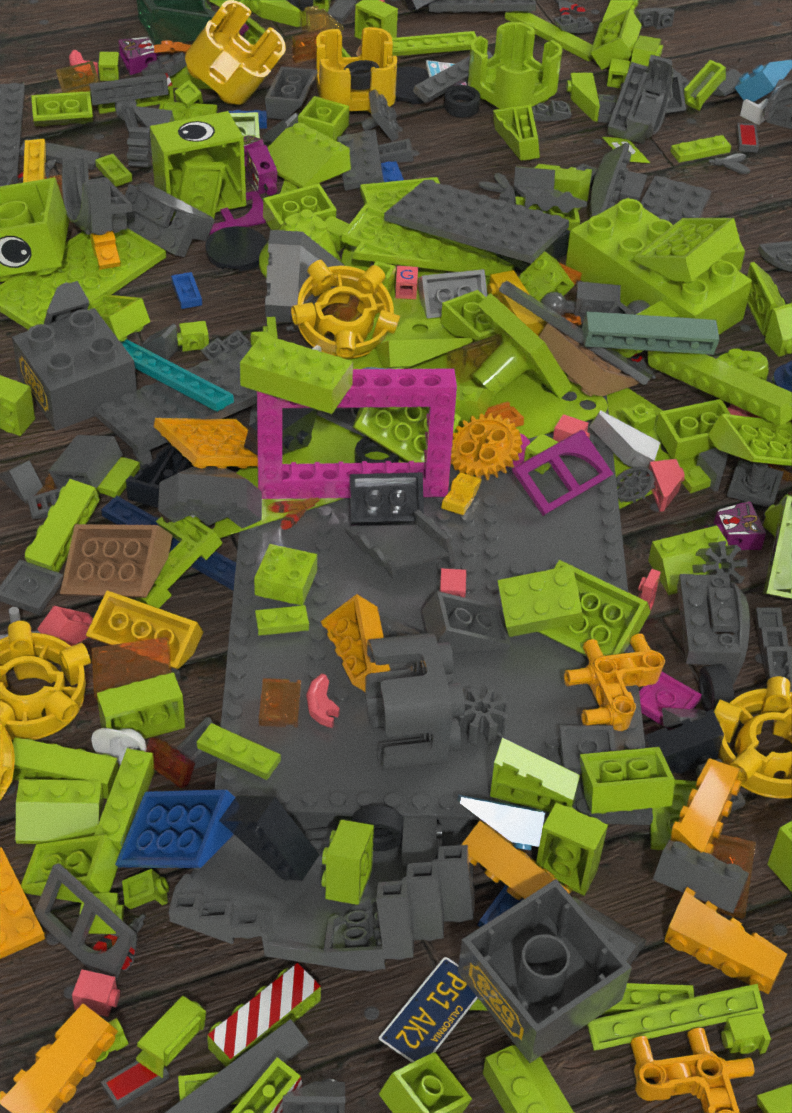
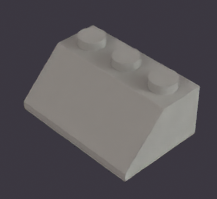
M484 270L425 275L418 278L420 301L426 318L441 317L442 302L472 291L479 290L487 297Z

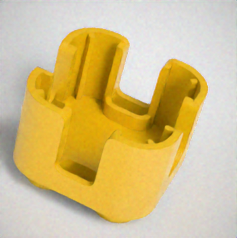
M228 0L222 4L186 52L185 61L189 73L215 90L221 100L227 104L240 105L246 103L282 57L286 46L281 35L271 27L267 28L256 44H250L239 34V30L250 17L251 10L235 0Z
M376 27L364 28L361 38V54L358 57H342V34L339 29H329L319 33L316 37V83L319 97L348 105L349 112L367 110L371 113L369 92L376 89L380 95H384L387 105L389 107L392 106L396 98L397 56H392L393 42L390 33ZM359 60L374 61L379 65V68H371L370 88L365 90L351 89L349 68L344 70V67Z

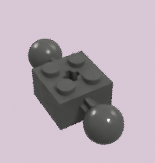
M578 282L575 302L566 301L565 297L558 292H550L541 299V303L561 316L565 313H573L580 316L581 325L578 327L582 329L586 311L608 313L617 300L620 301L621 285ZM635 300L627 307L638 314L650 307V305L646 301Z

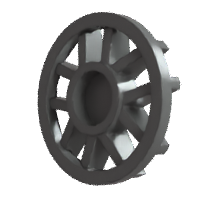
M633 467L622 472L616 478V484L620 487L617 489L619 501H633V503H636L637 499H645V495L655 488L654 481L656 480L651 470L646 467Z

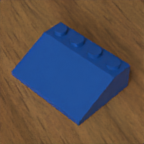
M228 790L145 792L115 865L127 868H201L234 835L219 820L236 797Z

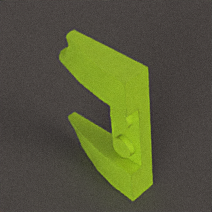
M187 516L175 523L172 521L166 523L163 517L156 521L161 528L172 534L180 543L169 553L165 565L146 598H136L139 602L159 609L172 596L167 589L199 557L207 560L222 544L215 531L191 516Z

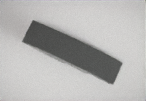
M756 608L754 612L766 680L768 681L776 676L785 677L790 681V692H792L791 646H788L786 627H783L781 608Z

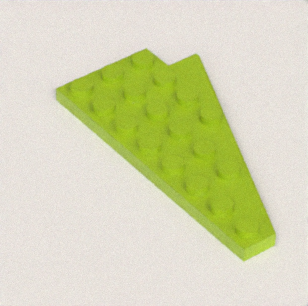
M368 204L363 206L343 232L341 238L342 242L357 247L353 253V259L379 261L382 263L452 272L484 270L485 276L515 269L514 265L497 257L496 253L385 221L384 213L386 211Z

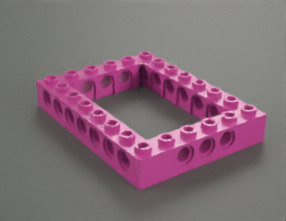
M353 369L352 386L337 406V408L429 407V414L426 415L428 432H425V462L414 463V461H409V463H390V461H386V463H367V461H362V463L338 462L320 464V462H315V464H296V462H291V464H282V408L311 407L257 391L258 489L262 491V499L350 498V474L423 472L424 497H445L448 494L457 392L455 370Z

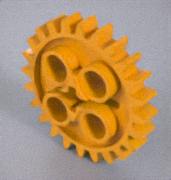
M492 413L487 418L480 414L477 420L474 416H471L472 422L470 423L463 420L464 427L457 426V433H453L451 464H453L454 470L459 469L461 473L471 476L476 475L480 479L482 475H485L486 479L489 480L490 474H494L498 478L499 471L507 473L506 466L514 467L512 460H519L518 453H522L521 445H523L519 429H516L515 423L510 424L509 418L502 420L500 414L494 419Z

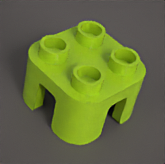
M521 22L502 24L497 29L495 53L490 59H488L487 55L488 40L482 36L472 40L468 86L478 90L480 99L487 100L499 109L529 104L533 107L538 103L546 102L551 96L556 94L558 89L562 47L554 40L545 43L541 64L533 58L535 30Z

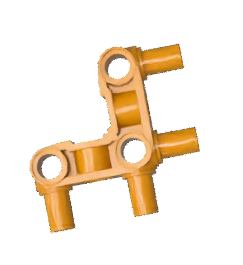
M636 634L631 637L630 644L634 652L608 656L603 655L597 640H588L583 644V650L589 661L588 665L585 668L565 670L564 681L566 686L588 684L600 707L598 709L582 711L581 719L583 725L606 724L607 726H613V729L617 731H624L629 728L636 705L631 692H628L625 686L637 685L641 687L656 684L665 663L662 654L650 649L643 634Z
M695 1028L688 1032L687 1036L693 1055L654 1060L646 1036H639L631 1040V1047L636 1061L634 1067L636 1077L635 1090L639 1097L646 1101L667 1100L674 1095L691 1093L700 1099L704 1113H740L729 1079L753 1076L754 1065L750 1057L729 1061L718 1057L710 1050L704 1028ZM703 1070L710 1071L714 1076L706 1075ZM645 1079L654 1080L656 1084H649Z

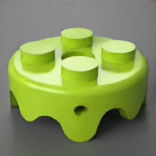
M731 349L728 353L716 358L765 381L767 380L769 374L768 360L760 352Z

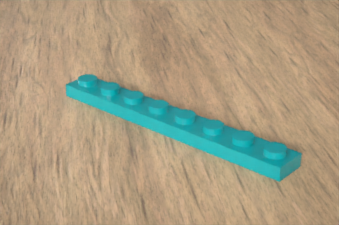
M127 339L121 341V344L133 358L135 369L216 412L234 403L232 393Z

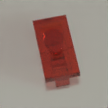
M150 738L146 752L153 753L154 769L180 788L188 786L195 763L177 749L168 746L167 742L161 741L158 738Z

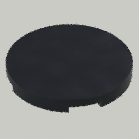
M412 66L397 68L395 101L411 102V105L425 103L413 92L415 85L429 78L428 70Z
M242 226L226 227L217 230L209 236L205 245L206 256L213 265L223 270L224 268L245 271L259 265L260 252L267 241L261 233L254 229Z

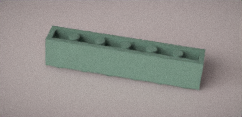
M586 311L582 325L584 346L714 355L719 342L716 320Z

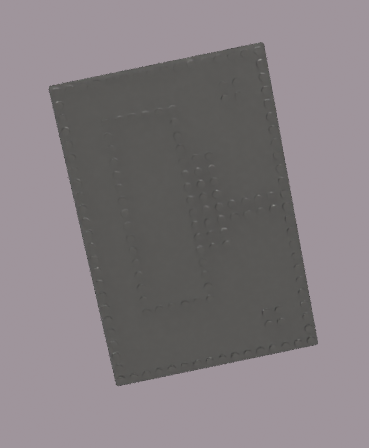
M567 392L562 399L573 401L577 398V395L574 392ZM590 400L580 402V406L586 410H592L596 407V404ZM257 403L251 406L249 426L257 421ZM594 419L586 421L589 423L587 431L590 433L589 439L613 472V475L545 516H542L514 475L512 467H506V474L499 471L498 478L494 474H490V478L487 480L485 475H482L480 487L464 515L442 509V501L445 497H424V515L432 517L441 530L445 529L451 535V545L455 553V567L453 569L466 570L465 598L501 606L504 617L498 580L551 570L555 568L559 560L628 592L613 451L590 428V424ZM554 432L545 435L553 439ZM538 436L530 438V443L533 440H535ZM571 455L559 456L579 486L599 475L593 466L579 457ZM453 464L450 465L448 493L451 490L452 481L460 473L459 469L454 470ZM552 466L543 475L535 470L528 473L548 503L569 492ZM344 498L294 514L297 515L298 522L286 530L281 529L287 517L239 532L221 728L281 754V761L268 780H265L218 758L215 790H228L235 797L237 795L276 797L288 814L353 816L355 811L362 807L382 805L398 811L403 818L437 817V819L482 820L457 800L458 795L528 807L490 797L494 761L502 738L562 766L559 739L560 725H583L581 719L582 711L600 708L588 684L567 687L564 681L565 670L585 668L588 665L587 656L538 632L509 637L511 646L507 649L453 654V674L446 675L448 684H461L464 699L466 700L468 689L474 687L477 689L476 692L480 699H484L487 688L495 690L494 701L500 700L502 697L507 699L509 716L505 735L497 732L496 742L487 744L485 735L479 733L477 744H472L468 742V730L461 734V749L450 751L447 763L382 771L377 758V750L380 743L418 739L421 736L420 734L388 737L385 734V727H373L370 725L365 692L354 686L342 665L343 660L337 655L335 651L336 646L334 642L330 641L327 635L328 631L322 626L320 621L358 594L377 606L379 612H384L427 633L422 609L437 591L440 592L441 568H451L441 559L396 570L397 577L393 579L386 568L377 565L368 552H363L357 542L346 532V528L350 526V498ZM382 525V526H417V525ZM269 544L317 554V573L303 604L306 606L309 621L308 631L258 636L255 610L301 606L255 595L254 578ZM394 631L393 637L398 636V635L395 633V632H397V631ZM631 644L624 653L634 652ZM412 662L389 664L390 671L409 669L412 666ZM320 674H325L329 680L327 697L340 708L338 718L329 716L334 718L333 728L319 724L310 716L306 694L311 682ZM637 685L625 686L627 691L631 692L636 709L627 730H614L616 751L645 748L640 694ZM599 724V725H591V726H607V725H606V724H602V725ZM579 774L578 791L573 805L576 811L589 817H595L605 824L650 825L652 823V808L591 814L584 795L582 774ZM541 810L545 813L543 822H546L551 812Z

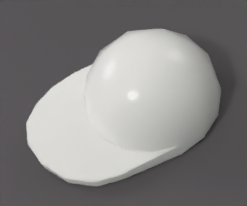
M100 728L93 732L91 738L93 748L97 754H108L118 759V764H121L127 748L144 752L147 749L142 735L133 729L122 728L114 730Z

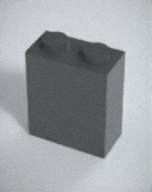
M77 435L48 471L58 489L66 486L69 479L97 488L123 454L114 436Z

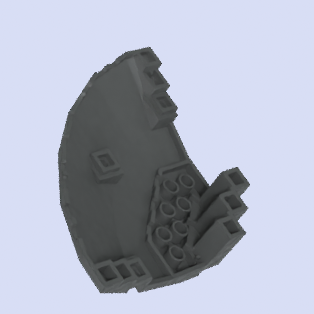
M289 814L320 855L303 881H286L281 879L239 838L233 835L201 868H194L191 874H185L175 886L169 908L170 922L230 944L234 943V938L243 937L250 939L262 936L264 954L267 957L354 971L385 969L386 959L402 960L413 958L414 940L432 941L443 939L444 922L473 920L475 904L474 865L469 862L468 845H462L473 830L472 820L437 819V824H442V846L439 847L438 855H436V859H433L432 862L402 865V842L392 850L373 851L372 872L359 905L325 899L326 887H322V876L324 870H326V865L322 864L324 848H329L332 830H337L340 821H352L353 816Z

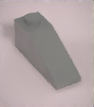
M601 410L590 424V428L623 463L632 468H649L650 462L655 460L660 442Z

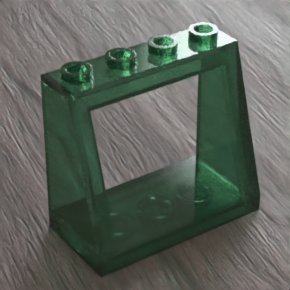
M136 0L138 20L154 45H160L161 41L184 42L196 40L209 20L216 14L215 11H212L211 6L207 4L206 0Z

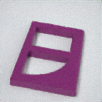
M258 192L246 193V200L251 199L253 205L251 210L241 218L234 219L228 207L220 209L219 212L225 222L213 224L209 235L226 227H250L267 223L263 217V201Z
M583 430L574 433L512 468L514 475L542 516H545L613 475V472ZM571 455L579 457L593 466L599 475L579 486L559 456ZM548 462L569 491L551 503L547 502L528 474Z

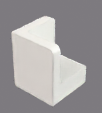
M766 98L760 104H756L748 99L744 100L740 116L760 125L766 120L764 116L769 99Z

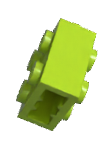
M545 251L518 277L530 296L539 302L550 292H558L564 296L574 286V283L558 261Z
M269 544L254 578L255 595L302 606L317 573V554Z

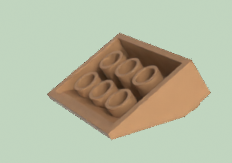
M547 323L539 336L546 343L563 372L568 374L567 378L573 383L581 385V390L589 396L598 395L603 397L639 384V381L549 323Z
M75 524L60 594L65 596L104 597L108 590L124 597L146 598L168 559L173 535L158 525Z

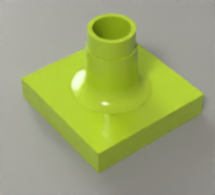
M490 293L478 304V307L502 341V344L472 374L482 388L492 391L495 396L527 370L537 377L559 399L573 388L546 343L495 296Z

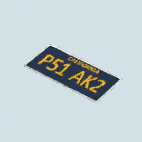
M444 957L379 1036V1040L412 1063L436 1052L478 999L458 973L459 965Z

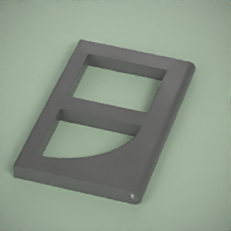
M61 864L53 865L34 913L38 922L90 971L113 976L117 981L136 933ZM61 883L85 903L73 933L50 912ZM96 914L119 935L116 943L108 951H96L84 944Z

